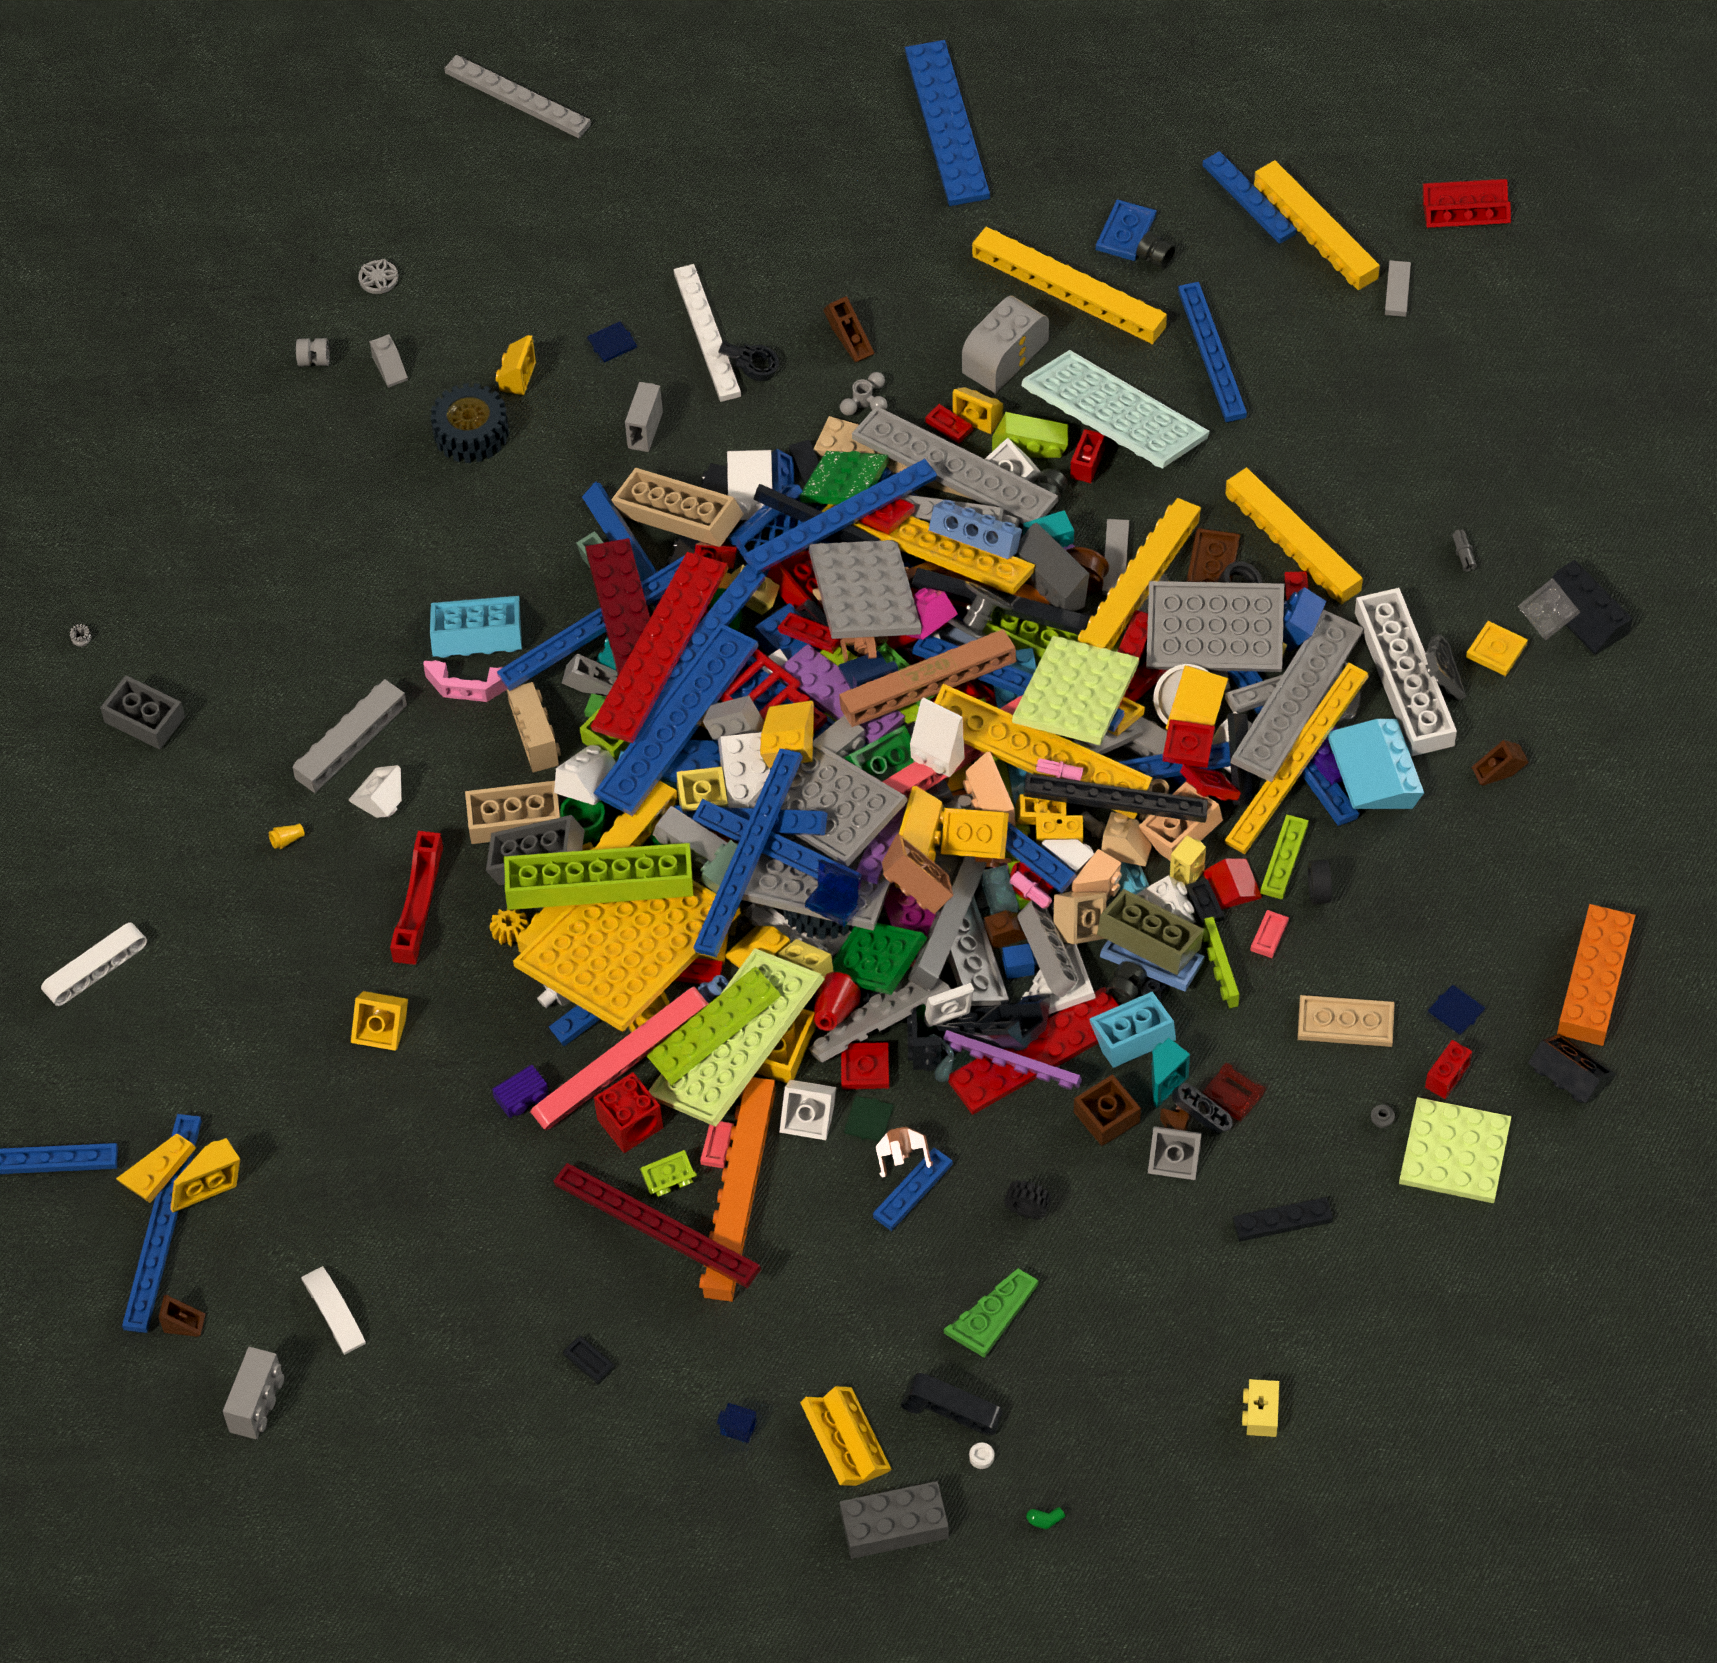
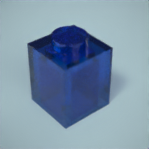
M728 1403L725 1411L721 1410L717 1424L720 1425L721 1435L749 1443L757 1423L756 1411Z

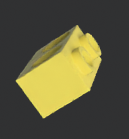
M1187 835L1171 854L1170 876L1179 882H1183L1185 886L1196 882L1205 868L1206 846L1198 839H1193Z
M795 939L778 953L779 958L820 973L823 977L830 972H834L830 953L798 939Z

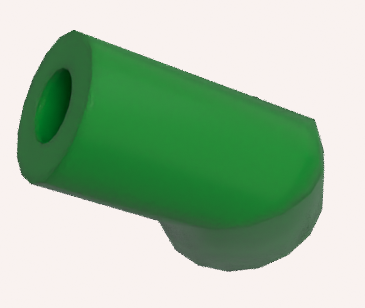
M1057 1507L1050 1513L1031 1509L1026 1517L1031 1525L1042 1529H1049L1065 1518V1514L1060 1507Z

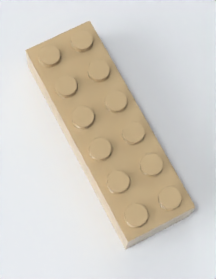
M635 468L612 498L613 504L622 517L717 547L722 545L744 515L734 497L639 468Z

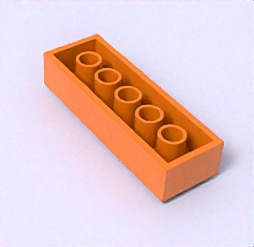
M1589 904L1557 1034L1592 1044L1604 1045L1633 928L1634 914Z

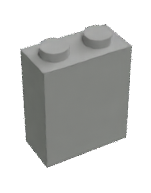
M639 382L625 420L629 449L645 452L650 450L663 413L659 385Z

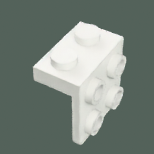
M1169 875L1136 894L1191 923L1196 922L1193 916L1194 908L1186 896L1188 893L1186 886L1183 882H1179Z

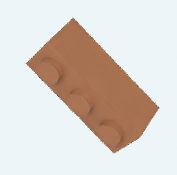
M898 833L882 861L883 875L889 882L897 883L906 896H913L922 909H928L935 914L954 896L949 875Z

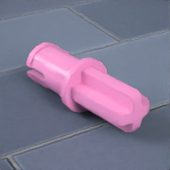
M1040 758L1036 764L1037 772L1054 775L1056 778L1063 777L1080 781L1082 777V767L1063 764V761L1058 763Z
M1019 871L1011 877L1010 884L1024 893L1025 898H1030L1041 908H1047L1051 904L1052 898L1038 888L1036 882L1032 883Z

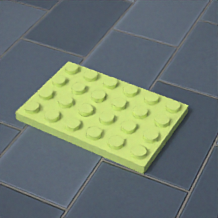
M1053 636L1013 714L1012 723L1101 745L1138 667L1139 657Z

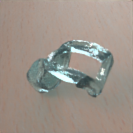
M931 1034V1035H929L928 1037H939V1036L934 1035V1034ZM941 1039V1046L948 1055L941 1050V1056L944 1060L935 1070V1079L939 1082H947L952 1071L954 1054L950 1046Z

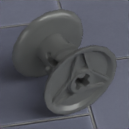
M965 581V586L977 596L972 605L967 606L969 610L963 621L953 617L948 622L964 633L979 639L987 636L982 631L988 620L992 621L991 615L996 606L1009 611L1013 610L1014 607L988 590Z

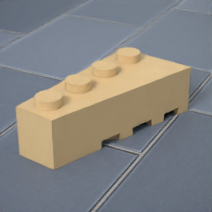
M533 682L517 686L511 691L507 689L509 704L532 772L558 766V756H561L558 743H555L552 725H549L547 721L549 717L546 707L542 708L541 703L543 700L540 690H535Z

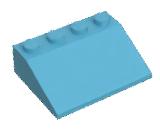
M519 596L431 603L430 638L433 657L446 658L450 655L459 654L469 656L473 653L491 654L495 651L514 652L522 649Z
M1375 719L1337 729L1328 734L1327 737L1353 809H1413L1424 794L1397 719Z

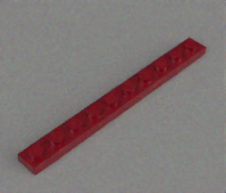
M566 1163L553 1181L555 1186L746 1288L751 1285L761 1271L759 1264Z

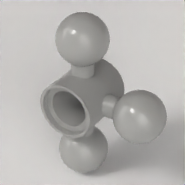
M873 372L868 377V381L864 379L857 380L853 384V398H847L841 402V412L844 415L850 416L856 412L857 407L866 408L868 406L872 410L876 406L886 410V399L882 396H872V389L883 387L885 383L883 374Z

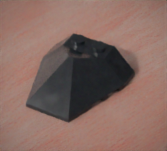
M1050 994L1022 997L1020 1002L1009 1004L1008 1000L1000 1001L1001 1005L994 1007L971 1006L968 1014L942 1022L937 1025V1029L945 1033L948 1030L1001 1049L1014 1048L1016 1051L1023 1050L1032 1041L1038 1039V1036L1046 1030L1051 997Z

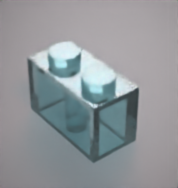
M1006 865L983 870L982 886L991 915L1005 910L1016 913L1018 911V902L1012 884H1010L1011 881Z

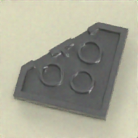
M1439 633L1431 637L1425 654L1428 662L1426 669L1431 677L1434 676L1440 686L1443 685L1449 695L1452 694L1459 701L1465 698L1466 694L1449 643Z

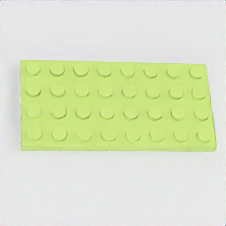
M754 948L722 993L756 966L777 989L781 997L672 1086L661 1074L649 1089L650 1094L657 1102L716 1127L825 980L820 973Z

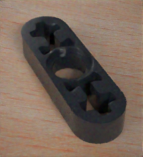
M1183 1083L1173 1089L1172 1099L1174 1103L1212 1132L1221 1134L1232 1127L1230 1114L1192 1085ZM1199 1103L1205 1106L1206 1114H1202L1199 1111Z

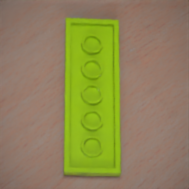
M755 966L646 1056L672 1086L781 997V995Z

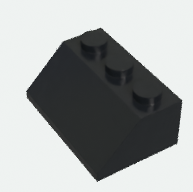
M1559 1034L1543 1039L1528 1062L1534 1067L1533 1070L1536 1073L1549 1077L1553 1080L1552 1083L1562 1090L1566 1089L1572 1094V1098L1580 1103L1594 1101L1616 1075Z

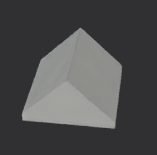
M1154 1126L1148 1173L1195 1180L1200 1154L1201 1133Z

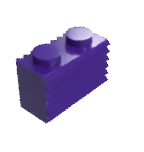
M532 1064L492 1089L494 1099L509 1118L521 1115L528 1106H531L533 1103H539L549 1094L546 1081H544Z

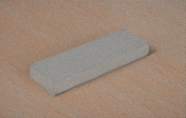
M1389 261L1385 315L1406 317L1411 262Z

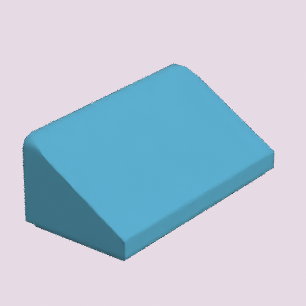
M1121 862L1120 872L1122 876L1119 880L1121 891L1126 889L1136 895L1149 887L1140 865Z

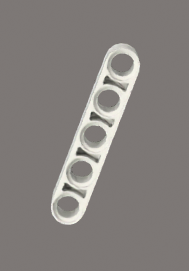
M127 923L48 977L43 982L41 989L56 1006H61L145 947L147 939L133 923Z

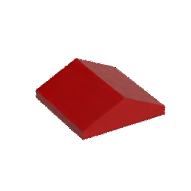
M1223 859L1203 870L1204 878L1208 879L1221 910L1262 899L1247 859Z

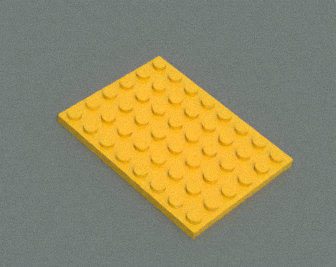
M693 881L694 896L570 905L513 960L514 967L623 1032L701 954L695 952L693 947L716 893ZM738 907L732 922L741 914L740 907Z

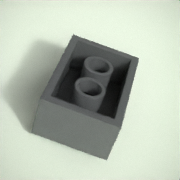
M125 675L100 707L106 724L158 749L162 748L185 718L180 701Z

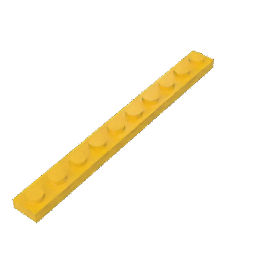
M1351 663L1347 664L1303 727L1292 750L1273 781L1266 780L1225 839L1227 845L1246 854L1369 677L1366 671Z

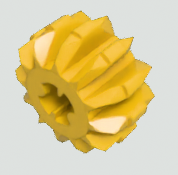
M499 909L498 915H492L490 931H492L494 940H499L501 945L508 942V945L511 947L514 941L517 942L519 933L529 926V922L527 921L526 914L520 913L519 909L513 911H502Z

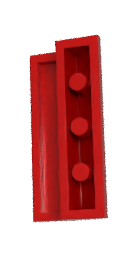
M1507 179L1422 183L1423 208L1427 228L1511 223L1510 201H1508Z

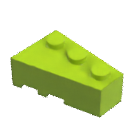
M1005 412L992 436V452L1009 438L1029 458H1061L1068 446V424Z

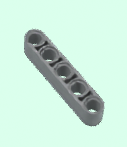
M1030 900L1018 914V920L1049 989L1056 996L1064 997L1078 982V975L1048 909L1041 908L1033 900Z

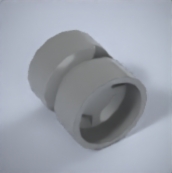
M309 338L297 339L296 359L298 366H311L312 363H315L316 366L329 365L328 338H315L313 342Z

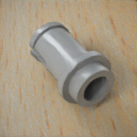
M1084 811L1081 814L1083 815V827L1091 832L1092 837L1101 838L1106 828L1105 823L1099 822L1089 812Z

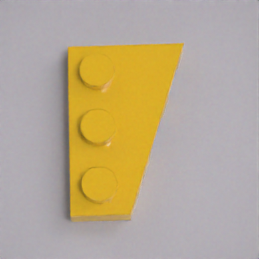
M175 1134L116 1179L122 1185L151 1203L196 1147L179 1134Z

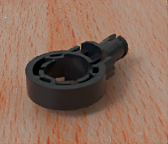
M723 340L718 353L735 359V362H737L736 366L742 368L749 378L756 381L771 379L776 374L779 366L777 354L771 348L763 345L749 346L745 344L740 348ZM761 357L767 360L769 358V367L765 368L762 373L761 369L753 365V359Z

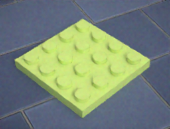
M1417 1097L1399 1184L1494 1203L1511 1116Z

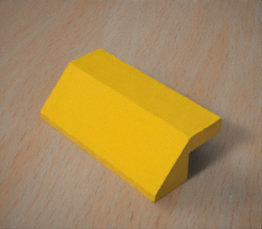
M835 1386L823 1398L805 1397L800 1402L839 1485L857 1486L892 1470L852 1387Z

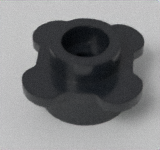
M1147 976L1145 984L1139 992L1142 996L1153 992L1157 999L1160 1000L1162 990L1166 989V984Z

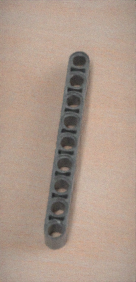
M960 857L950 880L954 896L937 911L927 933V940L921 947L908 980L928 992L939 978L986 867V862H975V857Z

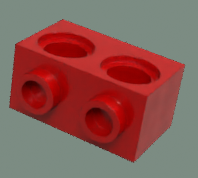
M1451 1040L1428 1072L1425 1088L1446 1099L1470 1066L1472 1051Z

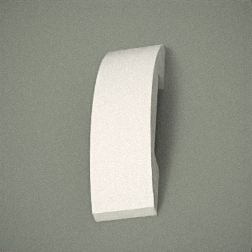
M323 1266L302 1276L301 1279L311 1297L314 1298L331 1328L333 1336L343 1354L345 1355L365 1345L366 1342L351 1312Z

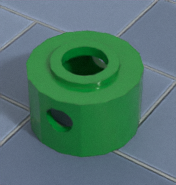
M568 797L562 803L559 811L560 817L572 815L577 822L587 820L593 824L590 827L583 828V845L589 842L593 844L601 839L607 829L605 809L601 801L592 805Z

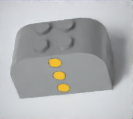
M1012 295L1006 297L973 329L966 339L962 350V373L996 394L1049 341L1048 317Z

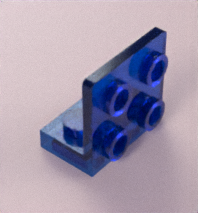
M821 859L818 863V887L805 901V908L845 927L860 909L861 878L854 873L837 867L833 863Z

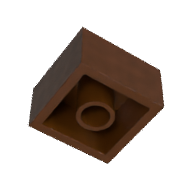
M1113 1074L1074 1098L1075 1115L1101 1146L1140 1122L1141 1108Z

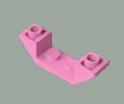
M424 661L423 663L426 678L445 698L488 702L507 690V687L497 674V671L503 667H490L487 682H482L480 680H462L455 677L448 678L447 665L440 661Z

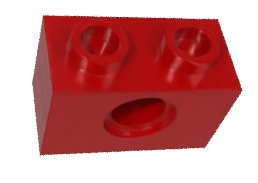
M1084 429L1071 460L1070 478L1092 483L1105 451V435Z

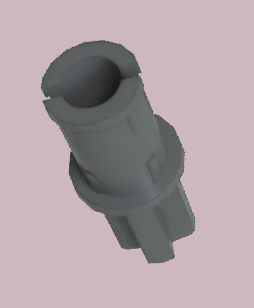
M1456 530L1452 536L1457 548L1456 555L1460 557L1463 571L1470 572L1469 565L1475 570L1477 564L1472 554L1473 547L1469 545L1465 531Z

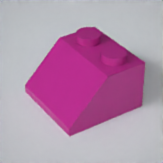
M923 588L915 593L916 597L913 599L921 624V634L906 636L923 640L958 614L945 592Z

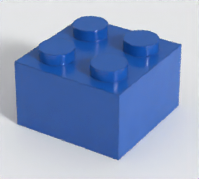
M1305 587L1297 593L1294 592L1287 601L1284 600L1283 642L1287 644L1286 650L1289 652L1312 636L1326 603L1324 599Z

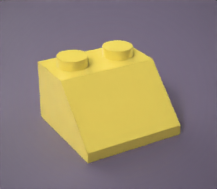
M722 767L677 772V791L682 812L697 810L702 799L719 807H728Z

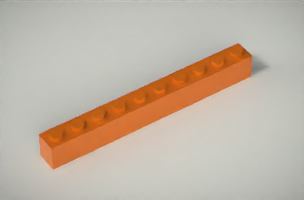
M752 1077L739 1095V1099H742L741 1106H736L735 1119L738 1121L737 1125L732 1126L731 1130L733 1144L732 1147H728L726 1161H729L728 1168H723L722 1172L724 1187L718 1191L717 1203H720L719 1210H715L713 1215V1224H716L715 1230L710 1231L709 1234L710 1239L740 1255L743 1253L776 1093L775 1080ZM707 1267L706 1273L701 1274L699 1288H703L704 1298L733 1302L736 1282Z

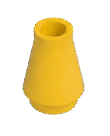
M300 823L274 827L272 831H269V839L275 849H282L305 835Z

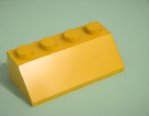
M912 786L899 834L934 862L936 857L934 849L936 844L939 845L940 828L944 822L942 801L921 788ZM895 883V887L900 888V886L897 883Z

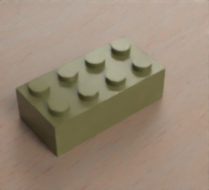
M1123 889L1102 912L1097 935L1175 975H1178L1200 950L1204 933L1203 928L1126 889Z

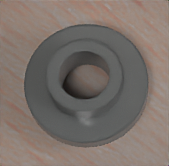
M1378 1105L1371 1111V1120L1379 1128H1386L1394 1122L1395 1113L1387 1105ZM1383 1113V1114H1386L1387 1116H1386V1117H1381L1379 1114Z

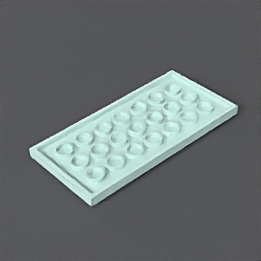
M1071 350L1028 375L1022 381L1021 386L1029 390L1030 393L1043 398L1047 403L1055 405L1066 414L1079 419L1083 424L1089 425L1099 431L1100 434L1108 436L1119 445L1125 446L1136 455L1149 460L1153 465L1162 469L1206 440L1210 432Z

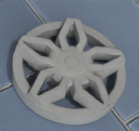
M385 259L371 261L361 267L358 275L359 283L369 293H386L397 284L398 272L396 267ZM393 279V281L389 285H387V281ZM376 285L378 288H371L369 286Z

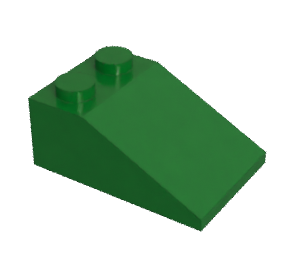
M905 725L843 758L882 782L915 762L911 758V737Z

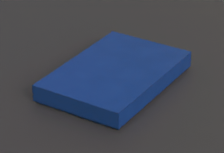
M1117 199L1096 243V250L1136 261L1138 244L1142 237L1149 232L1156 217V210Z

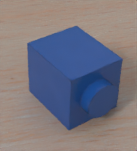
M1029 944L1002 948V960L1007 979L1034 975V966H1037L1038 963Z

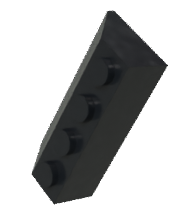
M1576 560L1557 570L1538 593V597L1594 655H1597L1630 634L1633 618Z

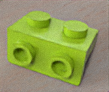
M685 1150L640 1168L650 1195L656 1193L658 1197L671 1192V1186L678 1184L681 1188L693 1183L692 1178L697 1176L696 1172H693Z

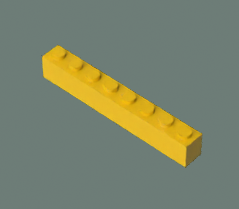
M1275 160L1255 171L1254 186L1293 224L1298 232H1301L1311 245H1314L1319 250L1322 257L1327 258L1332 263L1336 271H1340L1345 276L1349 284L1360 290L1378 279L1380 265Z
M1247 467L1226 481L1227 498L1231 502H1235L1243 514L1254 520L1256 526L1259 529H1263L1274 543L1279 544L1288 557H1292L1303 571H1307L1315 583L1321 585L1332 599H1336L1342 605L1361 591L1363 578Z

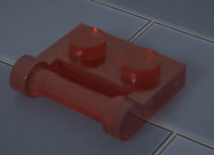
M1226 1062L1202 1094L1241 1122L1263 1096L1266 1087L1261 1084H1255L1235 1071L1233 1066ZM1229 1077L1252 1092V1094L1247 1096L1227 1083L1225 1079Z

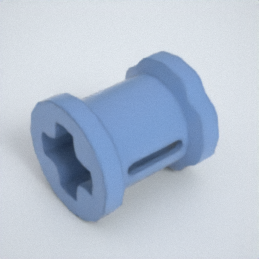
M717 975L709 983H702L698 989L705 1000L710 1003L722 993L728 985V981L724 976Z

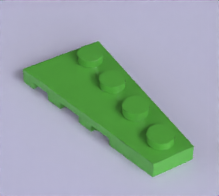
M1020 1269L1015 1270L999 1283L994 1291L982 1297L977 1305L960 1315L955 1323L949 1324L944 1329V1334L985 1358L1036 1289L1038 1280Z

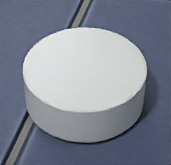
M987 1443L973 1445L969 1452L971 1464L978 1469H985L991 1466L994 1461L993 1448Z

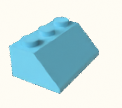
M1153 992L1090 1018V1023L1100 1048L1113 1068L1153 1051L1158 1043H1163L1168 1037L1176 1041L1174 1021Z

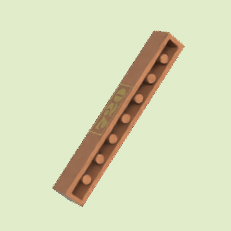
M1004 629L990 633L985 637L970 641L967 644L950 649L947 652L930 657L927 660L839 694L841 711L846 716L851 727H855L920 701L923 698L939 693L942 684L955 687L1015 663V646Z

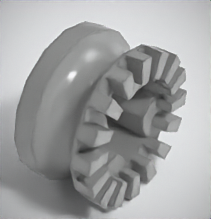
M77 624L76 627L73 626L71 628L70 637L74 645L85 646L90 642L91 634L87 626L82 624L78 626ZM77 634H80V635H83V634H84L83 638H82V637H78V638H77Z

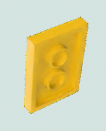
M945 808L941 854L1005 859L1009 813Z

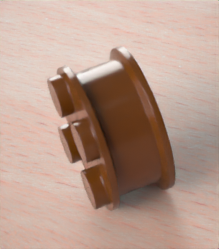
M1072 547L1067 549L1066 551L1090 573L1086 596L1099 592L1104 586L1103 577L1109 572L1107 560L1101 554L1088 548Z

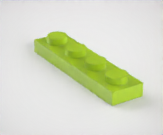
M1286 814L1260 894L1283 900L1309 820Z
M1205 918L1202 940L1208 943L1207 954L1210 962L1214 961V975L1216 981L1220 980L1221 982L1220 992L1223 1001L1227 1000L1229 1008L1238 1007L1239 992L1214 918Z

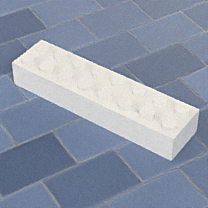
M1396 588L1357 597L1355 615L1359 625L1364 628V638L1410 755L1415 756L1455 746L1456 728L1436 678L1434 676L1431 677L1427 672L1426 664L1428 662L1425 656L1426 653L1400 589Z

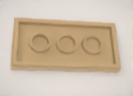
M1300 995L1297 1040L1392 1047L1394 1002Z

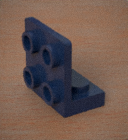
M877 651L876 658L869 659L867 654L839 664V670L850 689L898 671V666L895 661L886 663L881 653Z

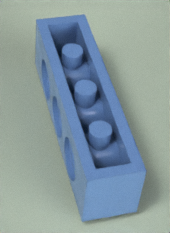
M942 500L933 507L929 531L1005 559H1009L1017 553L1022 529L1015 527V524L1011 522L995 520V517L992 515L976 513L974 509L957 506L955 502L950 500ZM953 517L958 520V524L954 522ZM973 524L977 526L978 531L974 529ZM993 531L997 533L998 539L993 535Z

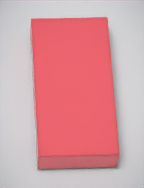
M1267 910L1250 951L1273 958L1288 924L1289 917Z
M720 1121L716 1127L711 1124L709 1125L700 1160L701 1165L717 1168L725 1167L727 1149L730 1147L731 1130L734 1123Z

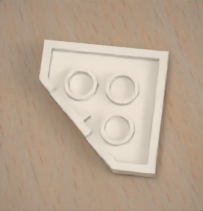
M1068 943L1064 945L1079 978L1078 982L1064 997H1058L1051 992L1041 969L1033 979L1034 984L1029 992H1025L1023 995L1025 997L1050 994L1049 1014L1096 998L1076 944Z

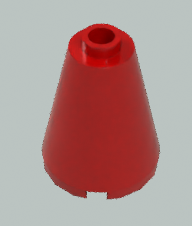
M841 972L826 974L823 977L825 980L815 992L814 1021L818 1028L825 1031L833 1030L857 1008L860 1002L861 991L859 985H856L849 975Z

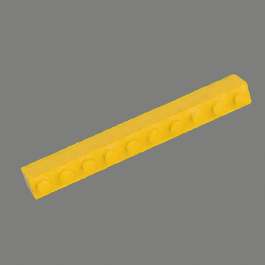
M985 227L972 243V257L1151 344H1154L1166 328L1167 314L1160 309H1155L1141 300L1128 296L1123 291H1118L1104 282L1097 281L1069 265H1064L1052 257L1036 251L1034 248L1027 247L1015 239L1002 235L997 230Z
M1179 498L1172 505H1168L1163 519L1159 518L1154 532L1148 534L1144 546L1141 545L1139 547L1136 558L1129 561L1125 574H1120L1115 588L1111 587L1106 601H1102L1098 607L1097 614L1090 617L1086 630H1081L1077 642L1108 650L1114 647L1129 625L1134 611L1139 610L1149 596V581L1160 580L1199 523L1201 507Z
M659 780L633 817L627 813L618 816L614 826L609 832L606 831L598 845L590 850L626 848L632 845L635 847L642 846L653 833L656 824L669 807H674L678 803L677 790ZM570 905L544 907L540 913H536L532 918L531 924L526 929H523L517 937L519 952L522 953Z

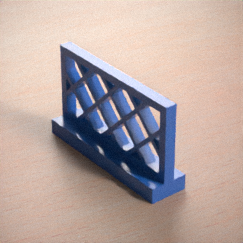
M786 485L779 492L800 502V494L803 491L799 485ZM763 505L727 539L731 545H736L744 557L745 553L748 552L744 546L749 541H755L754 549L760 546V542H768L767 540H761V533L765 527L770 528L769 541L774 539L775 529L783 530V533L791 530L792 528H789L790 516L784 514V527L776 526L777 516L784 513ZM798 520L797 526L802 524L803 522ZM770 568L761 573H763L766 577L769 573Z

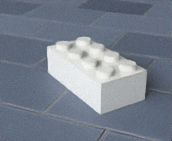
M761 732L721 736L718 739L728 807L751 808L748 802L764 786L770 772V768H768L760 755Z

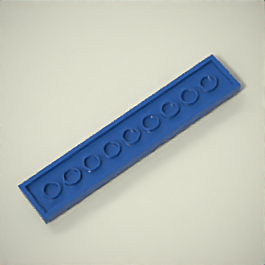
M945 40L905 47V54L949 206L990 199L989 189Z
M722 623L718 625L641 728L634 742L630 743L595 790L594 794L599 800L633 817L701 725L709 707L718 702L759 646L756 640Z

